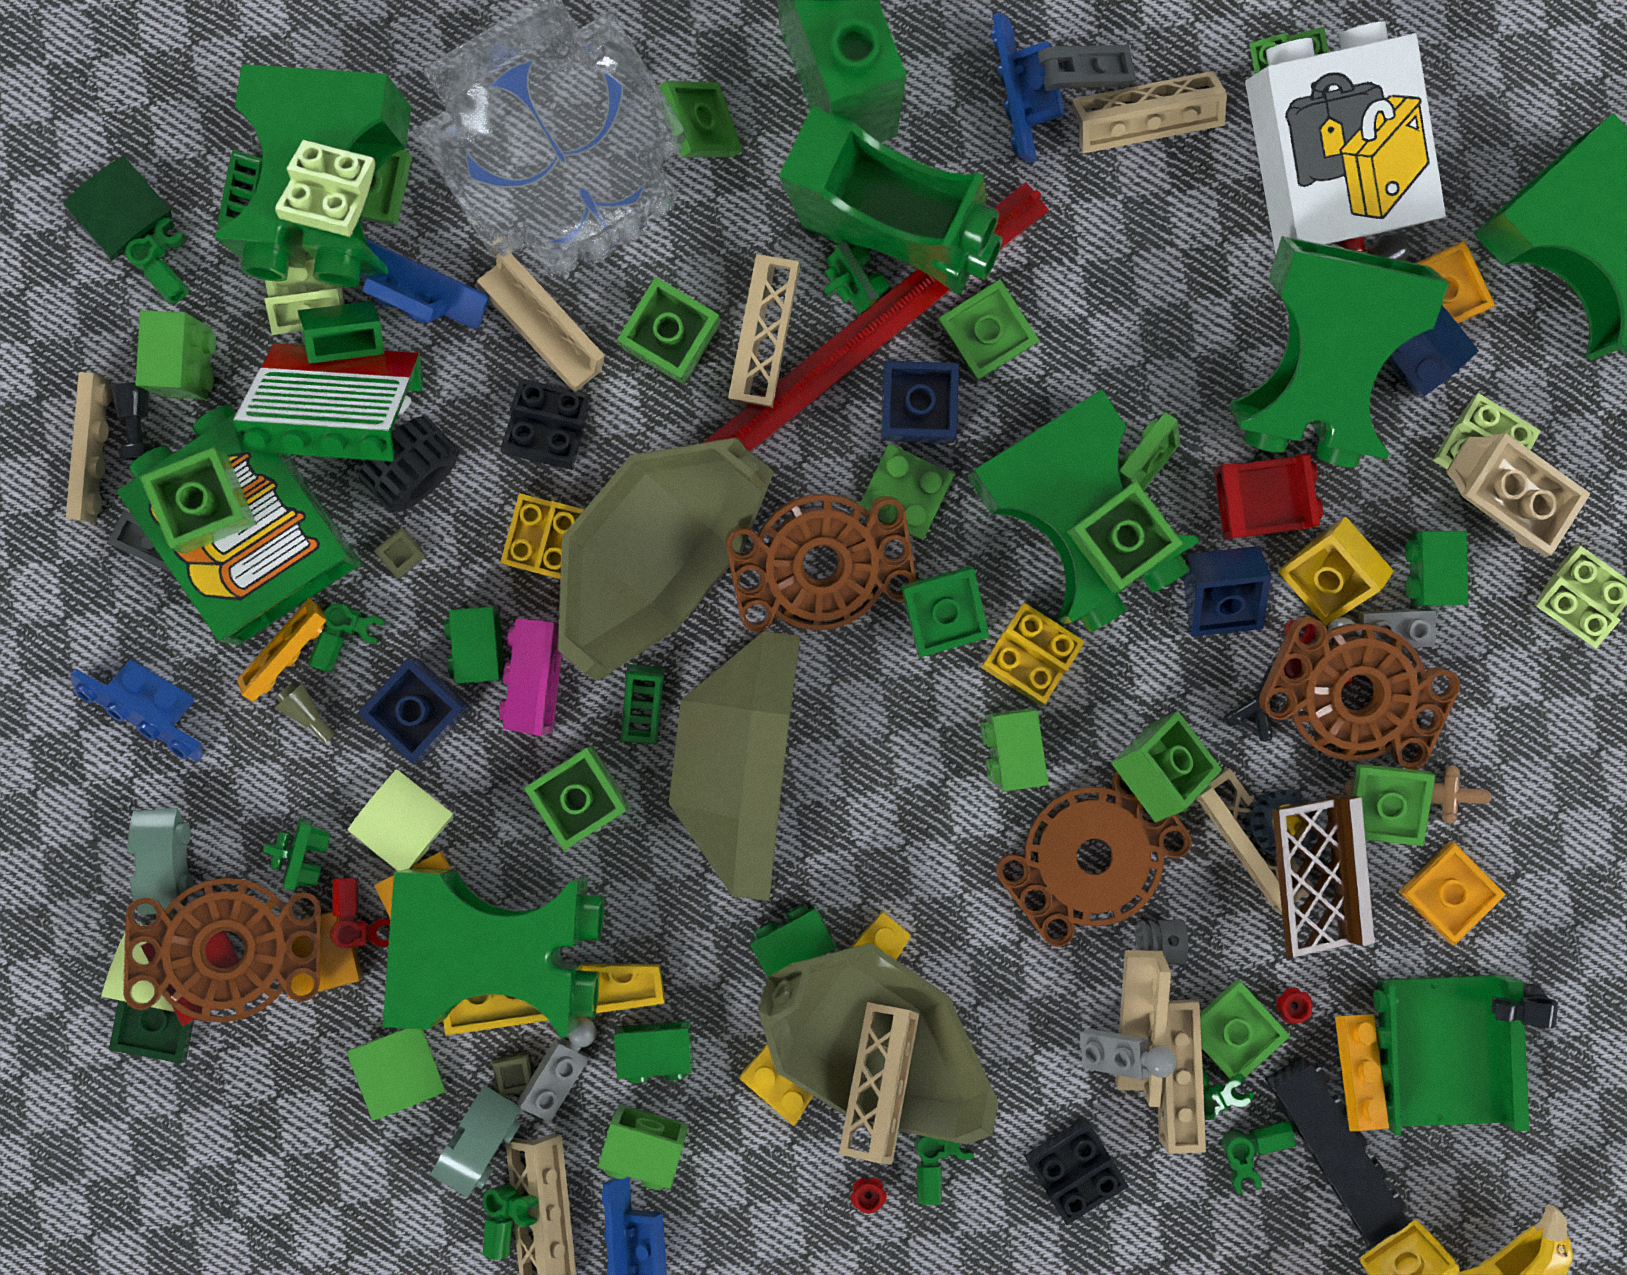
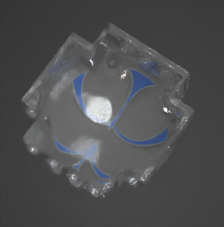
M535 0L422 69L447 110L414 129L493 257L498 254L505 257L515 251L520 252L531 246L548 275L552 276L557 273L560 277L578 266L576 261L580 258L583 259L585 264L590 260L593 263H598L613 253L611 248L618 243L624 241L625 244H629L637 240L644 234L643 228L648 226L647 217L652 214L656 218L660 217L675 206L673 201L678 199L677 190L662 165L668 161V157H671L683 148L682 142L686 141L685 130L612 10L578 29L561 0Z

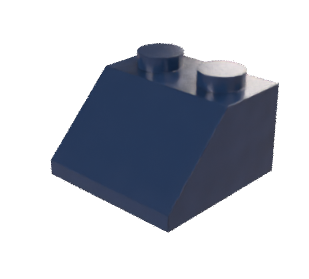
M1441 305L1434 328L1422 332L1403 343L1386 361L1414 396L1420 398L1425 397L1454 375L1479 350L1445 307Z
M1259 546L1186 554L1185 562L1190 571L1184 575L1183 582L1191 637L1263 629L1271 573Z

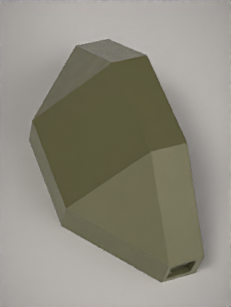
M738 438L630 455L562 536L558 651L584 674L599 681L676 631L730 567L725 545L727 533L738 525L753 527L774 471L750 453ZM740 534L736 536L732 542V548L736 552L742 553L749 535Z
M763 631L681 699L669 804L732 897L770 900L789 721L799 654V635Z
M871 943L790 964L768 976L758 1012L777 1073L846 1116L867 1002L910 1010L919 1013L898 1131L966 1145L992 1136L998 1100L947 994ZM876 1012L873 1029L879 1038H882L891 1031L894 1015ZM872 1037L870 1046L875 1043ZM889 1041L884 1044L886 1049H888ZM879 1048L868 1055L866 1066L872 1076L882 1071L885 1066L886 1059ZM865 1075L863 1079V1084L868 1081ZM882 1079L877 1082L880 1088ZM872 1086L860 1095L859 1104L866 1115L874 1110L878 1104L879 1097ZM858 1113L856 1117V1122L861 1119ZM875 1117L870 1120L873 1126Z

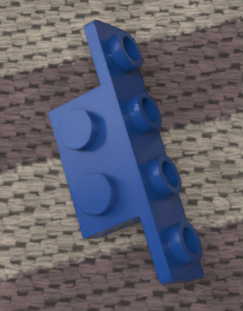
M999 12L992 15L994 27L991 28V38L1000 54L1001 63L997 65L998 75L1002 84L1006 86L1008 98L1004 99V108L1008 119L1012 120L1014 134H1011L1010 138L1011 145L1016 156H1019V158L1028 163H1033L1037 161L1031 127L1065 116L1060 89L1045 91L1043 78L1046 76L1044 66L1040 65L1038 52L1052 47V44L1045 41L1017 51L1012 23Z
M366 239L373 253L389 268L388 275L361 273L360 275L366 279L363 292L374 296V300L377 303L386 307L400 308L408 312V317L418 322H431L445 315L473 329L480 327L489 300L487 294Z
M131 659L107 686L78 669H75L70 674L74 693L85 702H97L105 707V711L111 717L120 722L124 720L129 721L137 726V730L144 737L153 741L156 738L168 745L172 753L182 759L189 757L199 762L203 757L202 744L174 727L194 703L192 695Z
M630 1177L626 1179L612 1178L603 1184L602 1203L605 1212L606 1228L604 1237L607 1243V1275H667L663 1213L632 1210Z

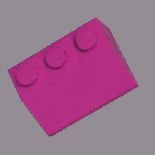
M516 619L515 626H510L507 645L509 648H512L511 662H506L503 673V683L508 684L507 699L502 698L499 707V720L504 721L503 729L532 735L553 733L562 653L558 651L559 623Z

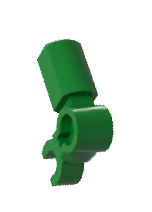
M167 217L157 223L155 232L151 236L147 234L142 239L130 241L125 253L127 259L137 269L144 272L146 279L166 302L174 305L188 295L189 289L169 265L160 259L166 255L165 251L169 248L176 249L184 245L187 238L180 231L173 237H167V232L175 226Z
M336 603L330 605L324 612L327 620L325 622L327 625L326 630H322L319 634L308 665L332 673L345 640L342 637L343 632L350 635L358 632L365 642L379 644L380 639L372 637L368 629L373 623L385 626L387 622L378 616L363 618L362 612L352 609L345 604Z
M1202 1066L1205 1120H1213L1220 1112L1231 1108V1105L1244 1107L1252 1101L1254 1097L1253 1092L1240 1094L1235 1090V1087L1242 1084L1244 1080L1243 1074L1232 1076L1224 1086L1223 1084L1214 1086L1209 1085L1210 1078Z
M1288 1121L1252 1129L1250 1134H1245L1237 1129L1230 1130L1223 1136L1222 1148L1227 1155L1230 1168L1233 1169L1230 1178L1231 1183L1238 1194L1243 1193L1241 1182L1247 1177L1252 1179L1256 1189H1261V1178L1253 1168L1255 1164L1254 1153H1258L1261 1156L1297 1146L1293 1129Z
M916 1135L914 1138V1148L921 1158V1161L917 1163V1202L922 1205L941 1204L942 1164L938 1160L949 1158V1155H956L961 1160H970L974 1158L972 1150H961L959 1148L960 1143Z
M507 1183L489 1189L484 1193L483 1206L489 1216L485 1219L483 1256L492 1260H501L510 1255L513 1220L522 1228L537 1223V1218L530 1216L527 1208L538 1204L539 1200L535 1196L527 1195L523 1197L514 1186Z

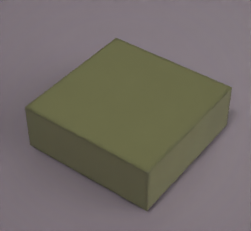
M402 527L374 550L397 579H401L427 557V554L406 529Z
M530 1051L492 1060L498 1094L504 1097L522 1093L534 1074Z

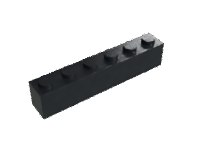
M1300 1056L1266 1077L1265 1081L1368 1249L1371 1250L1390 1235L1396 1234L1408 1226L1410 1222L1402 1212L1407 1209L1406 1204L1394 1188L1389 1190L1383 1179L1388 1177L1387 1173L1375 1157L1370 1159L1364 1150L1368 1143L1361 1131H1349V1124L1344 1117L1347 1115V1108L1337 1094L1331 1096L1325 1086V1084L1329 1083V1079L1317 1062L1312 1065Z

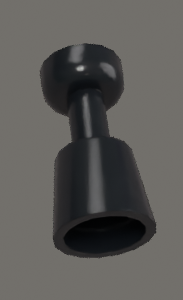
M135 382L113 384L110 388L117 418L126 421L128 443L122 444L119 448L120 460L135 461L138 457L153 449L150 443L143 442L141 420L148 418L149 391L136 386Z

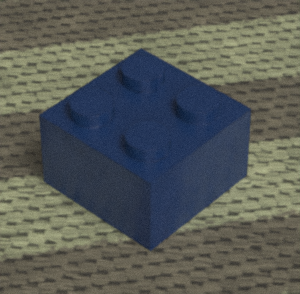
M884 361L880 441L953 443L957 438L959 363Z
M407 658L357 714L413 764L422 762L472 707L419 658Z

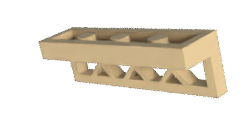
M1214 71L1074 98L1072 99V110L1079 122V146L1082 153H1089L1225 126L1227 92ZM1204 86H1208V87H1209V88L1201 89V90L1195 89V88L1204 87ZM1169 94V95H1171V96L1163 97V96H1158V95ZM1133 101L1136 103L1126 104L1123 102ZM1093 108L1101 109V110H1096V111H1091V112H1086V111H1085V110L1093 109Z
M506 247L497 253L496 266L477 280V287L481 292L489 296L491 303L575 393L602 371L605 355Z
M756 254L728 399L733 405L747 407L748 404L773 408L800 270L799 261ZM775 267L789 269L788 283L774 291L771 285ZM786 292L783 304L779 297ZM776 300L782 309L781 319L767 327L764 323L767 306ZM779 328L776 340L772 335V332ZM769 336L775 345L774 355L760 364L757 359L760 341ZM771 365V371L769 376L765 371V368ZM760 372L768 381L765 397L750 395L753 377Z
M1227 768L1218 774L1196 799L1273 909L1282 915L1277 857H1275L1274 865L1266 864L1258 850H1256L1258 844H1252L1249 840V837L1252 835L1245 834L1237 823L1238 811L1252 812L1248 807L1254 801L1232 770ZM1226 780L1235 790L1232 806L1225 805L1214 790ZM1240 799L1247 808L1239 807ZM1292 857L1290 859L1291 870L1297 873L1300 867ZM1306 877L1304 881L1312 888H1314L1311 882ZM1299 887L1294 895V903L1308 894L1301 887Z
M1125 950L1119 1034L1148 1038L1149 1051L1157 1046L1165 1047L1171 970L1163 951ZM1116 1075L1115 1083L1117 1090L1144 1091L1148 1106L1160 1107L1162 1078L1152 1075L1141 1080Z
M1196 999L1169 1000L1165 1047L1174 1053L1176 1068L1171 1075L1162 1078L1160 1107H1158L1159 1142L1168 1154L1206 1152L1200 1004Z
M867 1002L840 1144V1155L892 1165L919 1013ZM876 1012L894 1015L891 1031L882 1038H879L873 1029ZM872 1037L875 1043L870 1046ZM889 1041L888 1049H886L884 1044ZM879 1048L886 1059L885 1066L882 1071L872 1076L866 1066L868 1055ZM865 1075L868 1081L863 1084V1079ZM880 1079H882L881 1088L877 1084ZM872 1086L879 1097L878 1104L874 1110L866 1115L859 1104L860 1095ZM858 1113L861 1119L856 1122V1117ZM875 1117L873 1126L870 1120ZM863 1125L866 1126L872 1136L869 1152L851 1149L853 1133Z
M552 1133L533 1141L512 1138L509 1144L506 1143L510 1184L523 1197L525 1196V1188L529 1195H533L539 1200L537 1205L527 1208L529 1215L537 1218V1223L530 1225L533 1231L534 1242L529 1236L528 1227L522 1228L514 1222L519 1275H533L532 1262L537 1268L538 1275H577L562 1135ZM520 1151H525L526 1168L521 1162Z

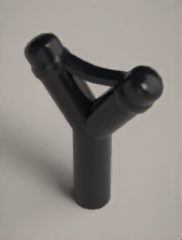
M1268 666L1254 698L1235 710H1231L1224 716V721L1229 727L1234 725L1248 727L1259 735V740L1262 742H1268L1273 739L1269 715L1263 712L1259 704L1261 691L1272 666ZM1255 714L1257 728L1241 721Z

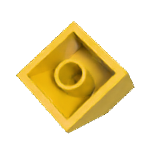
M1346 516L1320 533L1278 570L1283 579L1325 626L1380 592L1394 572Z

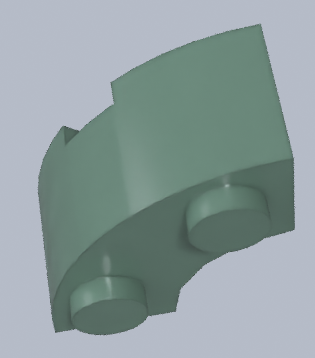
M178 808L133 811L129 827L127 854L133 853L135 857L136 870L134 876L129 877L134 901L144 897L154 898L166 909L173 899L194 886L193 877L189 874L187 865V844L190 842L191 837L190 826L187 822H184ZM188 897L181 901L184 906H186ZM144 903L137 907L140 915L157 914L156 909L151 904ZM175 909L171 911V913H178Z
M484 1085L430 1175L467 1198L475 1186L482 1189L494 1170L488 1164L502 1141L509 1144L521 1125L515 1121L521 1111L519 1106Z

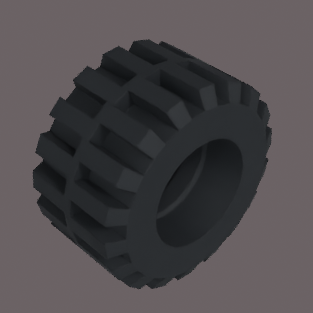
M427 416L411 419L391 432L395 456L394 461L365 460L359 472L361 483L391 513H398L411 508L428 496L447 477L459 456V448Z

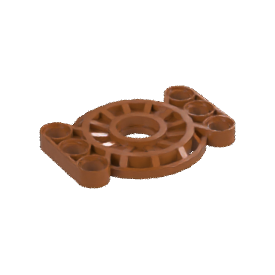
M828 493L808 494L791 500L777 509L763 524L758 534L751 527L738 525L732 528L725 538L739 615L743 625L753 632L767 629L775 615L798 628L814 631L835 629L850 624L864 615L876 603L882 591L894 601H904L902 592H893L889 588V583L894 576L905 575L908 577V583L916 581L906 513L901 503L892 496L877 498L872 503L868 512L862 505L844 496ZM822 501V506L809 507L800 510L798 507L809 502ZM831 501L843 503L853 509L848 513L842 509L831 507ZM886 504H892L897 508L896 518L889 523L880 522L878 519L879 509ZM792 510L793 514L783 520L777 528L772 526L782 515ZM861 513L866 517L864 523L859 521ZM767 533L771 536L768 543L764 541ZM740 534L749 535L753 539L751 549L745 553L736 552L732 548L734 538ZM891 540H899L903 544L901 554L895 558H889L884 555V546ZM816 546L830 547L838 556V566L835 572L824 579L810 577L803 567L806 553ZM746 570H755L760 574V580L756 586L746 588L739 583L740 575ZM866 599H868L860 608H858ZM780 604L784 607L782 611L778 609ZM753 605L764 606L766 608L765 618L759 622L749 621L746 618L748 608ZM795 614L803 619H809L811 622L801 621L791 616ZM825 620H834L831 622H821Z
M1302 616L1295 619L1287 631L1261 691L1259 704L1263 712L1274 719L1283 720L1291 716L1300 735L1315 749L1330 757L1346 761H1359L1379 757L1390 751L1391 757L1396 763L1406 769L1415 770L1424 766L1428 761L1459 693L1460 681L1456 674L1445 668L1434 667L1425 672L1424 664L1416 650L1402 636L1385 627L1369 623H1353L1327 631L1324 624L1319 620L1309 616ZM1313 624L1317 631L1315 639L1310 643H1302L1299 639V631L1304 625ZM1362 630L1361 636H1349L1346 638L1341 636L1343 633ZM1374 631L1384 633L1393 639L1388 644L1375 638ZM1402 647L1408 652L1413 663H1410L1409 659L1401 652ZM1298 658L1302 664L1300 673L1295 677H1287L1284 673L1286 662L1290 659ZM1445 675L1448 678V688L1441 694H1434L1432 682L1436 677ZM1353 676H1366L1373 684L1374 692L1372 699L1362 708L1351 709L1346 707L1341 700L1343 686ZM1278 692L1285 693L1287 696L1285 707L1280 711H1272L1269 706L1272 695ZM1431 709L1433 721L1427 727L1420 728L1416 721L1418 714L1422 710ZM1302 722H1308L1310 727L1318 733L1314 739L1307 733ZM1332 743L1343 748L1342 752L1329 750L1324 745ZM1408 743H1416L1418 746L1417 756L1410 761H1404L1401 755L1402 749ZM1359 750H1370L1363 753H1356Z
M1117 771L1114 772L1111 779L1112 789L1105 787H1082L1067 791L1051 800L1037 814L1029 828L1024 846V856L1008 853L997 862L996 874L998 879L1044 940L1052 946L1062 947L1073 939L1075 933L1074 923L1083 926H1106L1121 922L1137 913L1151 899L1159 885L1164 867V855L1171 858H1180L1185 856L1191 848V836L1176 815L1158 822H1147L1143 819V805L1133 792L1125 793L1121 789L1119 783L1121 776ZM1084 793H1098L1096 799L1076 801L1074 797ZM1107 794L1112 795L1113 803L1106 801ZM1064 800L1067 801V805L1058 809L1051 817L1047 815L1057 804ZM1041 821L1045 822V825L1040 831L1037 843H1033L1034 835L1037 828L1039 827ZM1170 831H1178L1183 837L1182 846L1176 851H1169L1164 845V837ZM1089 839L1103 840L1111 850L1112 859L1105 871L1098 874L1084 872L1077 862L1078 848ZM1151 851L1156 852V861L1151 860ZM1031 852H1036V861L1031 859ZM1016 860L1022 864L1023 873L1019 879L1010 881L1004 877L1003 867L1007 862ZM1150 868L1155 869L1152 882L1145 892L1142 887L1148 878ZM1031 890H1040L1045 896L1044 905L1037 910L1029 909L1025 904V897ZM1136 895L1141 897L1131 908L1121 913L1120 907L1129 903ZM1073 909L1080 911L1081 918L1074 916ZM1111 911L1113 914L1112 917L1104 919H1090L1091 913ZM1054 919L1064 920L1067 925L1066 934L1059 939H1053L1047 933L1048 924Z
M233 878L209 880L188 888L173 899L166 909L154 898L144 897L136 899L129 905L126 912L123 992L125 1001L132 1008L143 1010L156 1004L163 995L170 1005L187 1016L202 1021L224 1023L241 1020L262 1011L276 1000L283 990L295 1001L304 1002L310 1000L316 995L320 985V902L314 895L302 892L291 897L285 906L279 897L265 887L247 880ZM215 885H239L237 892L221 891L214 893L213 890ZM247 887L262 892L270 900L264 904L259 899L247 895ZM201 889L205 890L204 896L193 900L188 905L184 906L181 903L190 894ZM307 898L314 904V914L307 920H299L293 915L292 907L298 899ZM144 903L154 906L157 913L154 922L147 926L138 924L134 919L135 909ZM276 904L281 909L278 917L271 910ZM175 909L178 914L171 920L169 914ZM230 931L237 934L243 941V957L233 967L218 968L207 959L206 945L209 939L216 933ZM298 936H308L314 942V951L308 957L301 958L292 952V942ZM140 942H149L155 948V957L148 964H139L133 958V949ZM301 973L310 975L314 981L312 991L306 995H297L291 988L292 979ZM275 979L281 984L276 991L270 987ZM142 980L150 982L155 990L153 998L146 1003H139L132 997L133 986ZM170 984L176 990L173 995L167 990ZM262 993L269 997L259 1006L245 1011L244 1004L255 1000ZM184 997L189 1002L203 1007L202 1013L190 1010L178 1001ZM235 1008L237 1014L228 1016L210 1015L211 1009L224 1010Z

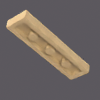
M79 372L66 509V519L96 523L97 515L102 508L99 488L100 479L105 473V461L102 457L103 443L107 440L109 432L108 424L105 420L106 409L112 398L109 379L95 373Z

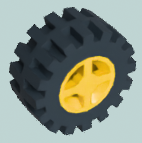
M1292 790L1273 791L1255 798L1256 802H1252L1248 807L1252 812L1245 815V820L1249 821V825L1245 826L1246 832H1251L1252 836L1249 837V840L1252 844H1258L1256 850L1260 853L1266 852V856L1277 857L1272 809L1310 801L1308 799L1301 800L1303 795L1299 792L1292 793ZM1296 815L1286 816L1287 832L1292 837L1302 823ZM1309 829L1301 845L1308 850L1312 846L1309 841L1316 840L1317 834ZM1296 850L1295 853L1293 854V856L1299 855V854H1301V853H1299V852Z

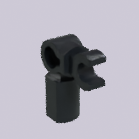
M1523 983L1524 997H1521L1520 1001L1492 997L1491 1012L1495 1014L1496 1020H1520L1523 1025L1544 1029L1556 1027L1558 1002L1548 998L1539 984Z

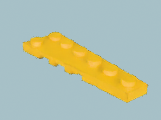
M882 910L850 948L871 943L897 960L911 935ZM768 1043L739 1076L742 1082L793 1126L798 1122L813 1097L812 1094L776 1072Z
M582 963L583 971L599 972V999L596 1013L665 1003L660 964ZM485 994L461 1001L448 1017L443 1020L445 1035L548 1021V1019L535 1007L520 999L507 995Z

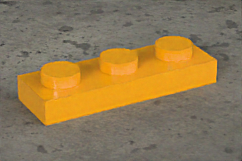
M308 598L237 678L242 696L255 702L261 694L269 692L280 672L285 667L293 665L298 659L303 646L322 632L327 620L320 605Z
M1374 1014L1335 1016L1349 1131L1389 1129Z

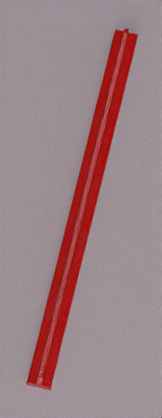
M1027 182L993 208L999 211L994 234L1002 237L1000 251L1049 211L1040 199L1041 193L1037 189L1033 191ZM917 269L778 381L773 408L750 404L703 443L738 438L751 453L951 292V290L935 278ZM766 392L763 393V394L761 395V397H765V396H766Z

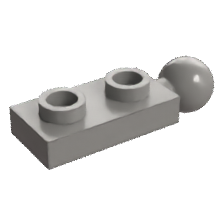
M1429 608L1360 611L1358 614V623H1369L1385 627L1402 636L1413 648L1435 647L1436 610ZM1339 617L1330 623L1328 631L1355 622L1347 617ZM1362 630L1350 631L1341 634L1343 638L1361 636ZM1374 631L1375 638L1388 644L1393 639L1384 633Z
M585 1017L579 1018V1026L568 1036L567 1044L556 1038L554 1039L517 1101L520 1109L549 1122L552 1121L589 1060L587 1054L580 1049L581 1047L589 1046L596 1038V1026L590 1019Z
M1094 1029L1080 1032L1083 1069L1143 1080L1152 1075L1160 1078L1167 1077L1176 1068L1174 1053L1163 1046L1154 1047L1149 1051L1148 1038Z

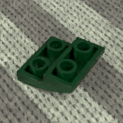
M124 155L90 177L63 202L68 212L111 261L125 253L130 241L141 238V235L155 228L157 223L163 218L168 217L170 219L172 217L171 209Z

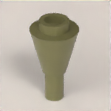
M291 683L275 697L280 703L274 708L306 728L309 727L324 744L336 734L319 717L320 713L303 683L298 687Z

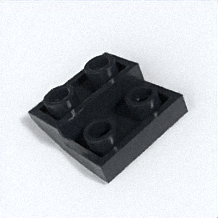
M520 378L510 407L511 417L501 444L502 454L573 470L589 411L591 395L578 391L574 393L569 389Z
M1086 1117L1024 1155L1027 1163L1066 1225L1129 1187Z

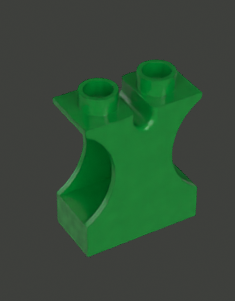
M241 64L235 108L252 124L258 135L262 150V172L257 190L249 204L234 220L216 230L215 238L242 260L241 271L261 280H287L289 267L304 268L307 252L315 258L313 277L326 284L340 287H356L359 285L361 273L388 275L389 268L373 253L366 241L361 214L349 237L280 219L275 207L291 180L287 167L303 140L374 158V176V173L393 154L406 149L412 108L387 74Z
M815 106L811 107L778 176L805 230L838 244L846 241L848 245L866 247L897 258L935 278L958 295H961L970 274L983 280L988 277L999 255L1002 237L994 234L999 211L985 205L987 194L984 175L979 173L958 174L924 165L883 145L854 122Z
M1613 113L1578 137L1473 233L1502 265L1530 264L1538 266L1558 275L1571 286L1582 302L1589 326L1586 357L1590 361L1617 350H1621L1627 356V127Z
M1281 236L1268 281L1284 302L1289 324L1288 340L1282 359L1267 380L1250 393L1231 400L1229 408L1239 428L1245 430L1243 441L1265 451L1285 452L1289 440L1300 441L1306 426L1313 422L1312 427L1319 437L1314 454L1319 459L1337 466L1350 468L1359 465L1362 454L1387 459L1390 452L1375 433L1371 422L1370 397L1374 381L1382 365L1397 348L1412 337L1434 328L1449 282L1430 266Z
M1102 389L979 466L968 477L991 515H1005L1018 518L1037 528L1049 539L1060 557L1065 575L1064 601L1057 620L1062 625L1072 623L1080 618L1089 633L1103 627L1128 610L1118 595L1125 588L1120 591L1111 592L1067 533L1068 530L1123 490L1118 472V452L1126 426ZM1176 534L1183 544L1138 577L1143 579L1151 593L1159 591L1190 571L1180 554L1199 543L1196 535Z
M409 868L395 871L382 1027L429 1030L445 1020L461 1001L479 995L499 994L511 996L532 1005L550 1021L559 1037H568L579 1026V1017H595L599 999V972L583 971L582 963L566 962L561 957L560 949L561 946L574 947L583 940L600 941L604 921V897L601 895H587L588 877H579L569 881L561 893L543 907L530 910H510L492 905L473 893L461 879L457 870Z

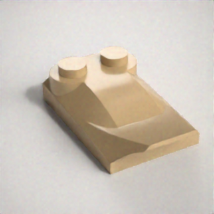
M1507 433L1485 437H1468L1446 470L1462 497L1514 534L1520 545L1526 548H1533L1545 556H1552L1591 494Z

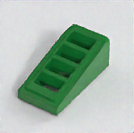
M235 150L232 151L225 180L218 226L224 227L235 218L231 217L233 211L241 213L246 208V205L236 203L237 197L251 201L260 181L262 158ZM246 168L256 170V175L245 174ZM241 183L253 185V191L240 188Z
M636 664L628 665L620 741L657 745L665 668ZM635 679L655 681V685L638 684L634 682ZM633 693L654 695V699L633 698ZM632 708L652 710V715L631 713ZM630 722L651 724V730L630 728Z

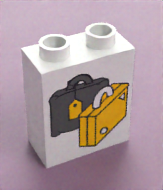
M1385 21L1369 23L1341 32L1339 34L1341 50L1316 56L1312 38L1286 42L1267 49L1268 66L1245 81L1275 254L1277 253L1281 236L1329 245L1446 217L1417 33L1388 39Z

